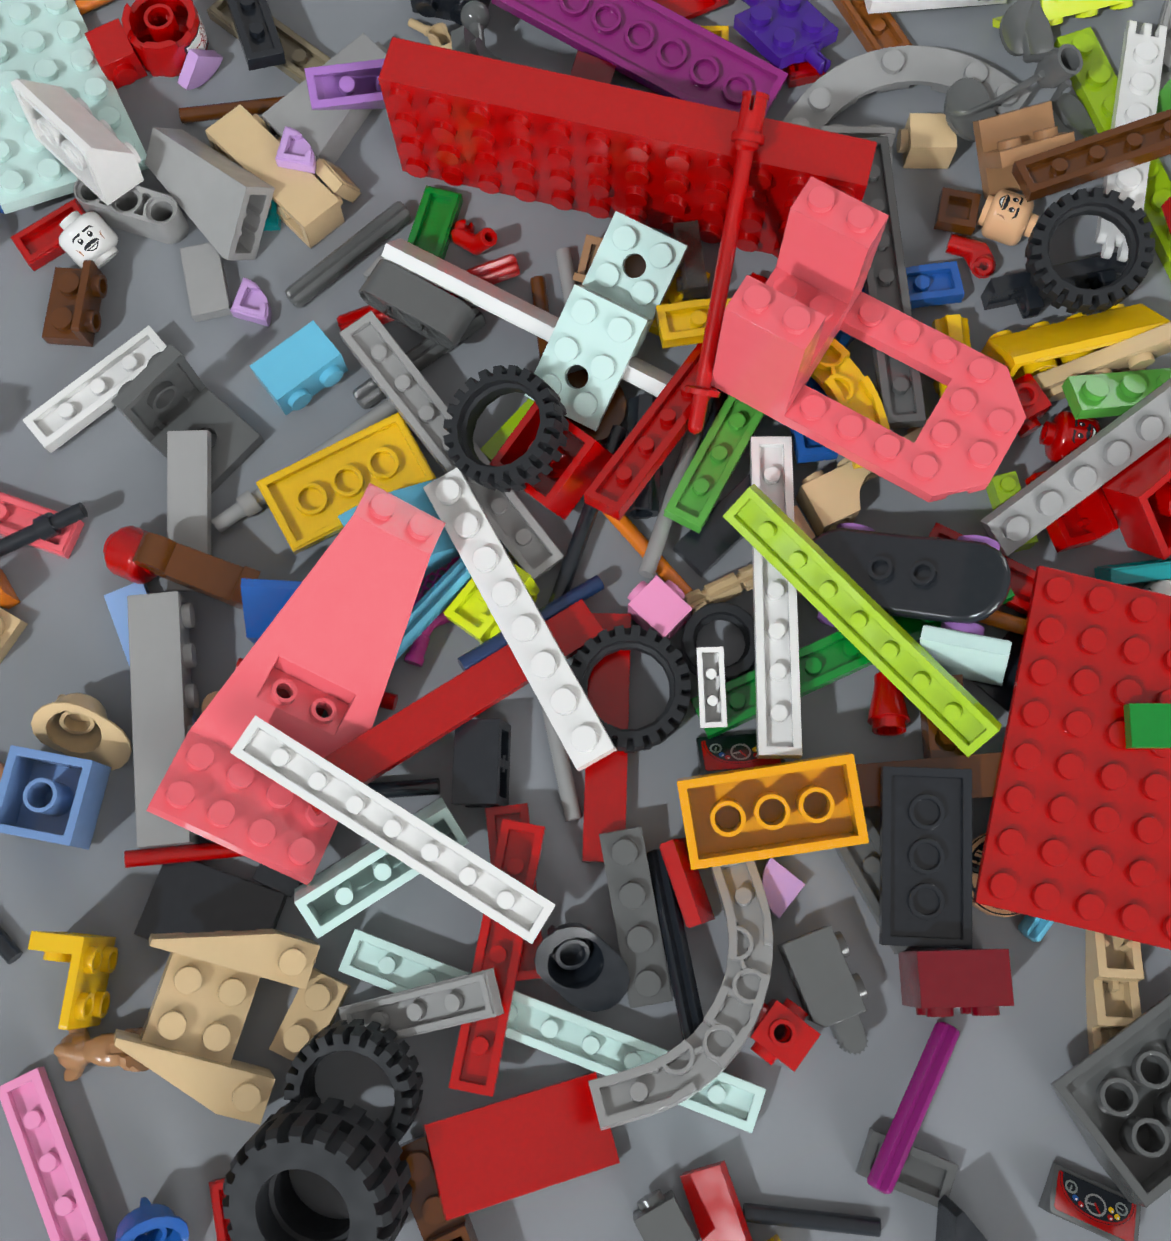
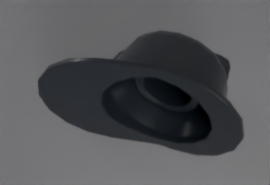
M566 923L558 927L554 925L549 927L548 935L544 937L537 947L534 958L536 971L544 982L580 1010L598 1012L608 1010L618 1004L627 993L630 981L627 964L621 956L589 927L583 924Z

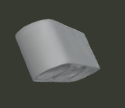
M77 179L74 184V196L86 212L98 213L110 227L166 244L179 243L188 234V221L177 202L167 194L135 186L107 206L80 179Z

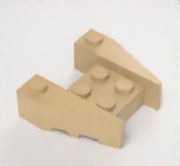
M272 928L245 931L225 930L200 933L150 934L149 945L169 951L170 955L141 1035L116 1029L114 1045L215 1114L260 1125L276 1079L269 1068L232 1058L260 977L306 990L320 945L313 940Z

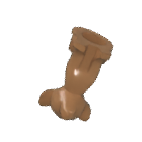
M87 1027L69 1030V1035L64 1037L60 1044L54 1048V1054L57 1056L59 1063L66 1068L64 1080L69 1082L76 1081L81 1077L85 1067L90 1062L104 1067L120 1066L125 1071L143 1072L149 1070V1068L114 1045L115 1033L101 1034L91 1039ZM143 1027L127 1028L124 1031L141 1035Z

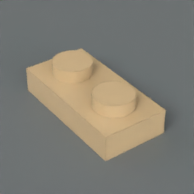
M313 967L306 990L299 988L269 1050L293 1061L299 1051L313 1036L328 1025L332 1026L339 1012L338 1008L342 1006L351 986Z

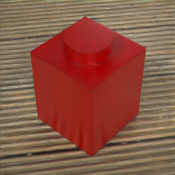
M119 18L84 33L101 70L108 81L112 80L116 89L130 85L136 80L147 76L144 66L124 33L123 25Z

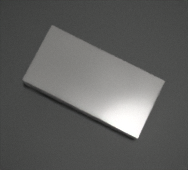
M210 242L180 248L190 311L194 321L200 322L232 315L230 312L232 306L222 256Z

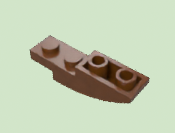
M425 1134L400 1144L403 1150L400 1160H407L411 1173V1178L408 1181V1184L413 1189L410 1208L423 1241H478L469 1214L448 1221L444 1219Z

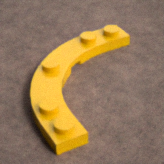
M727 298L726 306L730 302L731 298ZM710 299L656 306L655 316L662 349L703 342ZM834 338L811 377L819 384L829 398L890 430L882 401L868 375L864 377L860 369L849 358L850 352ZM852 462L853 469L864 468Z

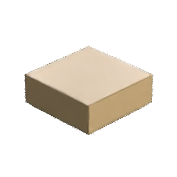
M319 158L316 161L315 173L335 195L354 203L361 192L345 172L325 159Z

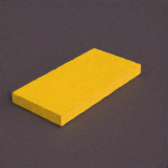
M397 412L257 481L256 484L294 555L341 532L344 527L338 516L359 504L369 483L386 492H391L436 479L406 422Z

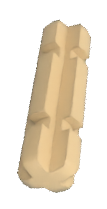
M753 564L739 569L736 575L732 572L704 585L702 591L696 589L687 593L684 601L693 608L691 615L707 604L726 602L741 595L743 589L746 591L753 589Z

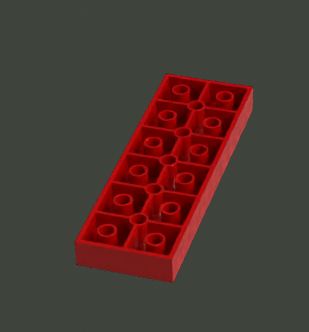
M392 37L378 80L401 167L404 172L417 178L430 177L443 180L453 186L466 185L479 188L488 194L501 193L515 196L524 202L537 201L546 203L564 211L570 209L582 211L599 219L613 218L615 211L648 227L662 229L670 235L684 234L700 238L702 241L711 244L721 242L737 154L734 142L730 140L732 131L737 130L740 112ZM764 118L762 135L765 136L764 146H759V150L753 154L737 248L746 252L759 251L773 254L778 258L790 208L811 176L862 202L877 142Z

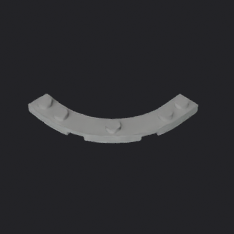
M914 45L888 47L851 58L831 69L802 94L785 116L783 122L819 129L820 126H828L841 112L866 94L874 91L880 93L894 89L909 88L910 85L931 86V90L946 94L953 83L968 77L978 80L985 86L989 94V101L1015 87L1018 83L987 63L953 50ZM1027 89L1022 90L993 107L995 113L998 115L1020 109L1031 92Z
M755 860L710 867L727 923L728 959L723 982L714 1003L703 1018V1022L686 1040L684 1039L676 1047L655 1060L629 1070L588 1081L601 1131L658 1114L691 1098L709 1085L727 1068L742 1049L754 1029L766 998L773 961L771 913Z

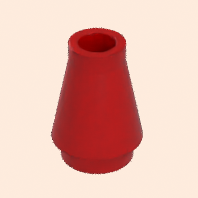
M882 672L876 673L874 675V688L867 722L872 725V732L876 735H901L906 732V724L910 722L903 693Z

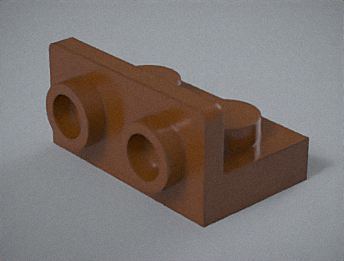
M84 260L82 269L55 267L42 332V338L48 344L93 347L95 333H98L101 327V316L99 313L101 300L106 297L108 289L105 275H103L93 260Z

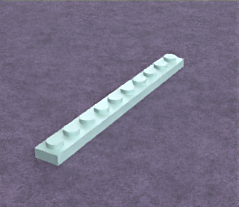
M359 929L354 930L338 970L393 993L471 974ZM514 990L506 1037L586 1069L608 1076L649 1063L670 1051ZM722 1071L709 1085L678 1105L752 1133L766 1088Z

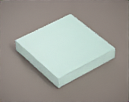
M923 625L920 637V645L950 675L963 674V679L1002 686L1012 642L1009 640L930 625Z

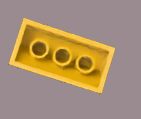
M1142 303L1126 307L1124 304H1117L1101 313L1082 315L1081 312L1058 323L1050 324L1048 321H1042L1031 325L1026 330L1012 333L1011 330L997 332L989 337L980 353L1007 366L1012 381L1027 373H1030L1032 376L1171 321Z

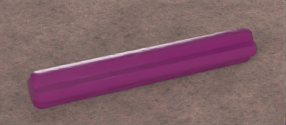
M940 1021L934 1025L867 1178V1183L883 1194L893 1192L960 1036L959 1030L946 1022Z

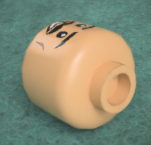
M1001 189L995 196L988 195L977 225L982 226L981 231L985 238L1008 246H1015L1019 243L1022 236L1029 238L1039 215L1032 213L1034 201L1027 202L1024 195Z

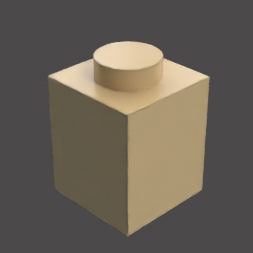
M909 114L905 128L899 129L896 148L897 153H903V168H949L957 149V135L948 125L945 114Z

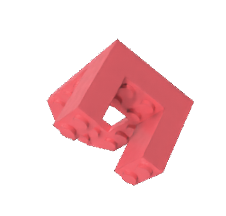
M811 176L790 208L774 271L765 284L746 275L725 308L711 386L928 503L946 499L948 495L965 491L973 493L985 490L1026 419L1007 366L862 292L889 215ZM839 330L947 386L915 442L900 436L806 385Z

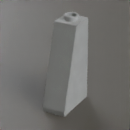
M362 33L322 66L385 59L387 49L380 42L374 43L368 36ZM305 79L264 112L262 117L269 132L276 139L282 138L285 126L291 127L299 131L313 149L316 161L321 158L335 164L373 109L312 110Z
M153 127L145 165L224 259L255 260L275 188L183 129Z

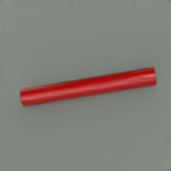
M215 842L124 851L125 868L243 857V855Z

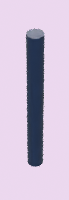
M595 575L543 606L539 611L544 620L547 621L579 600L585 601L605 589L600 577ZM502 632L457 658L458 663L463 671L508 645Z

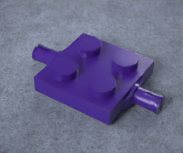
M742 0L750 8L735 15L733 28L773 66L782 70L794 63L808 62L819 74L825 73L830 68V59H827L820 51L836 42L839 29L808 0Z

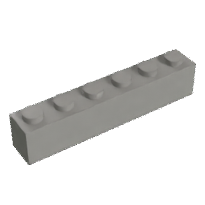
M179 591L127 596L137 848L147 849L200 844L198 834L146 811L188 731L193 726V709L199 707L198 687L196 683L192 684L191 668L197 666L196 647L194 643H190L189 628L195 626L194 607L192 603H188Z

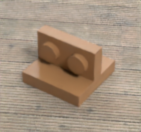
M1052 101L1041 102L973 121L984 199H987L988 195L995 196L1001 189L1012 192L1021 191L1012 174L1015 161L1075 141L1074 131L1058 132V126L1054 124Z

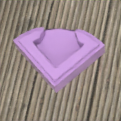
M189 49L178 84L186 90L198 88L214 75L223 57L215 50Z
M285 126L275 158L278 167L315 174L316 159L312 147L299 131Z
M243 277L230 312L233 317L269 327L272 313L267 297L256 283Z
M768 859L762 872V884L770 912L779 919L805 884L775 859Z

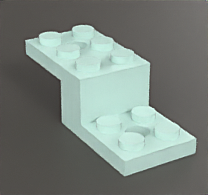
M617 211L614 213L583 284H574L534 372L558 394L561 399L560 402L565 406L567 415L564 416L594 431L598 429L631 358L637 356L655 319L656 306L662 304L688 249L687 245ZM634 254L641 255L646 262L645 272L637 278L629 277L624 268L626 259ZM574 365H581L588 372V382L582 388H575L568 381V370ZM524 394V396H526V397H528V398L534 400L533 398H531V397L528 396L527 394Z

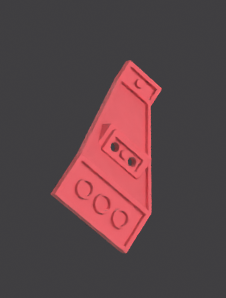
M369 483L351 519L188 731L146 811L308 885L316 873L338 821L324 812L317 816L307 801L230 752L255 715L322 758L373 727L430 556L446 523ZM276 690H286L290 698L280 697ZM316 708L325 709L328 717H320L316 713Z

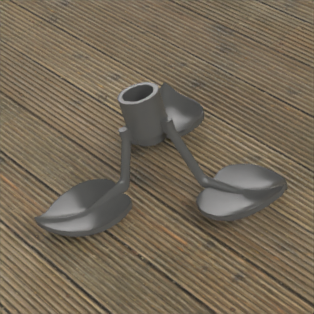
M1017 0L1005 12L999 27L1001 42L1010 55H1023L1025 63H1038L1032 77L989 101V94L985 86L978 80L968 77L953 83L946 93L944 103L946 121L956 135L968 141L975 142L973 121L997 115L993 107L1036 82L1042 88L1053 89L1057 87L1049 101H1052L1054 124L1058 126V132L1074 131L1075 141L1098 134L1083 104L1075 96L1063 93L1066 88L1072 85L1070 78L1081 71L1083 66L1082 55L1071 44H1064L1059 48L1054 47L1053 32L1041 7L1040 0Z

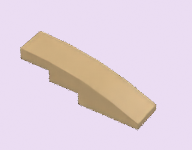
M1086 930V1014L1089 1054H1091L1142 1015L1138 982L1144 979L1140 942Z

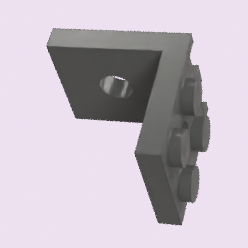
M171 344L162 352L153 355L147 367L133 380L123 384L117 396L111 401L143 438L166 458L167 431L208 430L212 434H216L217 441L211 447V494L264 442V439L258 432L205 387L182 353Z

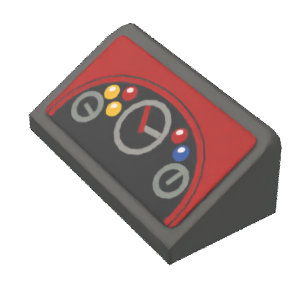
M1052 1163L1038 1207L1108 1240L1138 1241L1140 1205L1128 1202L1122 1193Z

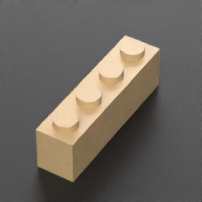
M240 104L205 130L211 148L275 188L272 199L277 203L279 218L310 249L345 222L341 208L343 204L341 196L335 195L328 186L325 187L318 180L316 173L278 167L275 158L281 137L276 139L269 132L266 123L259 115H251Z

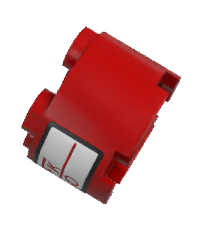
M135 0L131 7L128 3L124 6L121 18L124 33L142 65L152 76H180L189 49L207 50L209 43L206 30L192 0Z

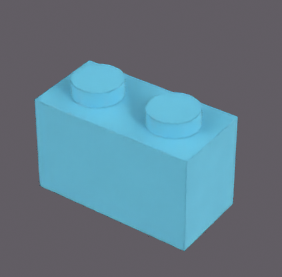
M314 320L250 365L259 383L285 415H288L293 410L296 411L304 408L311 401L312 396L325 387L328 388L337 384L343 377V374L348 371L341 353Z

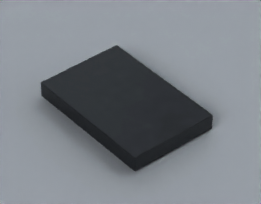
M196 861L162 864L134 934L149 940L150 934L275 929L288 896L274 889Z

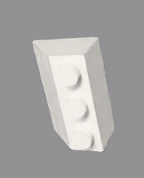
M15 79L10 82L36 139L107 206L144 181L138 165L141 162V158L135 148L127 141L122 143L104 119L98 121L80 97L74 99L60 86L23 79Z

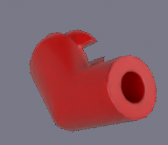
M466 219L456 221L455 229L451 231L454 244L473 255H480L497 242V234L493 229L487 227L474 234V224L471 222L469 225H465Z

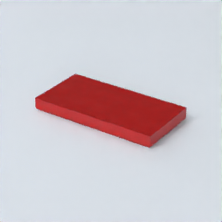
M596 1072L580 1075L423 1124L444 1219L448 1221L620 1163L611 1128L601 1131L588 1082L597 1079Z

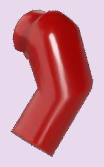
M955 234L950 235L945 253L963 257L972 274L978 278L984 279L994 273L996 261L986 243Z

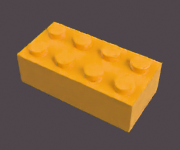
M845 752L677 779L691 870L869 843L855 758L852 753Z

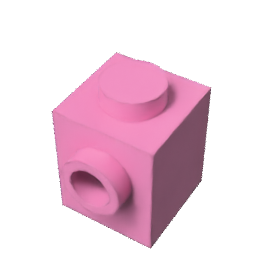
M657 575L648 584L644 580L641 581L627 597L630 600L627 614H631V618L644 630L648 631L650 628L657 631L658 636L662 638L665 636L669 640L687 623L693 610L683 600L685 595L675 583L670 580L664 583Z

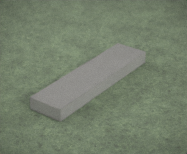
M208 430L167 431V538L211 555V432ZM167 580V591H194Z
M493 968L338 1008L341 1020H347L348 1024L354 1019H364V1026H368L372 1021L380 1023V1032L385 1033L390 1028L397 1033L394 1041L504 1014Z

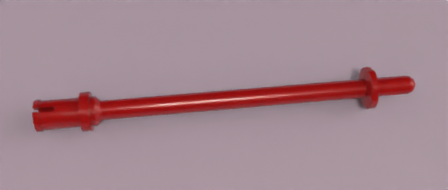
M751 90L742 91V103L737 130H733L730 141L734 142L737 154L695 386L686 385L683 392L693 394L687 425L689 432L692 434H699L703 430L709 396L716 398L720 396L718 390L711 389L712 373L727 302L753 154L759 150V146H764L765 141L762 129L770 95L756 91V95H752L753 91Z

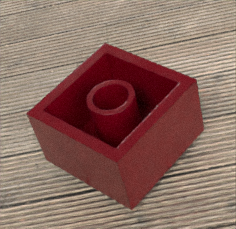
M1009 949L903 951L898 954L902 1005L916 1007V1015L953 1017L954 1008L960 1007V1014L996 1016L1000 1015L999 1006H1014Z

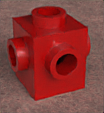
M786 998L783 1003H780L778 1000L771 999L768 1005L764 1003L755 1027L749 1035L755 1041L750 1049L771 1066L778 1059L795 1072L821 1034L804 1022L809 1014L793 1001ZM782 1024L784 1026V1034L781 1038L776 1039L774 1030L778 1025Z

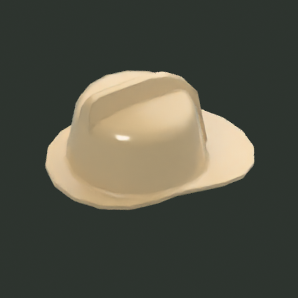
M83 693L61 694L55 702L41 706L33 715L31 721L33 734L41 743L54 750L62 752L67 756L96 761L111 767V770L119 769L129 761L132 753L129 738L119 726L108 719L105 707L98 699L91 695Z

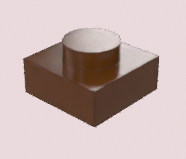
M943 187L939 196L934 229L972 236L976 227L981 194Z

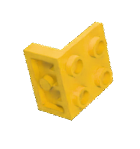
M31 931L28 945L29 950L44 951L43 960L70 962L59 1029L73 1030L98 1026L101 1023V1018L106 1016L110 1005V993L106 991L109 974L115 970L118 961V949L115 947L116 937L62 931Z

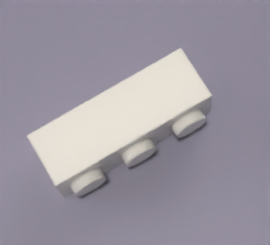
M723 646L696 648L700 728L727 727Z

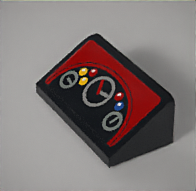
M757 733L715 736L711 739H708V737L696 738L699 775L785 762V759H757Z

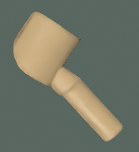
M414 18L408 20V26L428 37L432 46L438 47L444 43L452 42L445 23H436L430 26Z

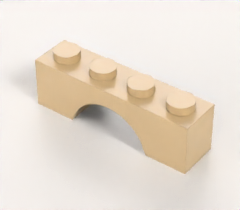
M923 427L909 428L907 434L902 437L915 442ZM844 458L837 464L838 468L824 474L823 470H819L803 479L796 500L816 536L825 531L836 529V526L840 523H853L861 510V487L878 475L865 468L853 469L851 460Z

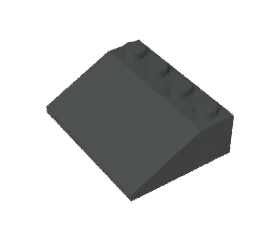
M1170 993L1051 1083L1052 1088L1097 1161L1128 1202L1146 1208L1171 1189Z

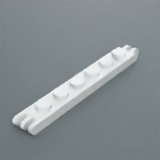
M1129 20L1127 22L1111 129L1156 114L1167 26L1159 25L1155 36H1151L1152 24L1143 23L1140 34H1137V21ZM1150 161L1104 176L1103 193L1108 194L1111 190L1120 192L1119 199L1124 201L1129 197L1135 201L1132 208L1135 210L1142 208L1144 211ZM1098 216L1095 243L1102 244L1101 258L1110 259L1114 247H1118L1117 261L1126 262L1129 249L1125 236L1113 223Z

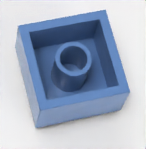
M11 745L0 781V833L89 850L111 767L93 760Z

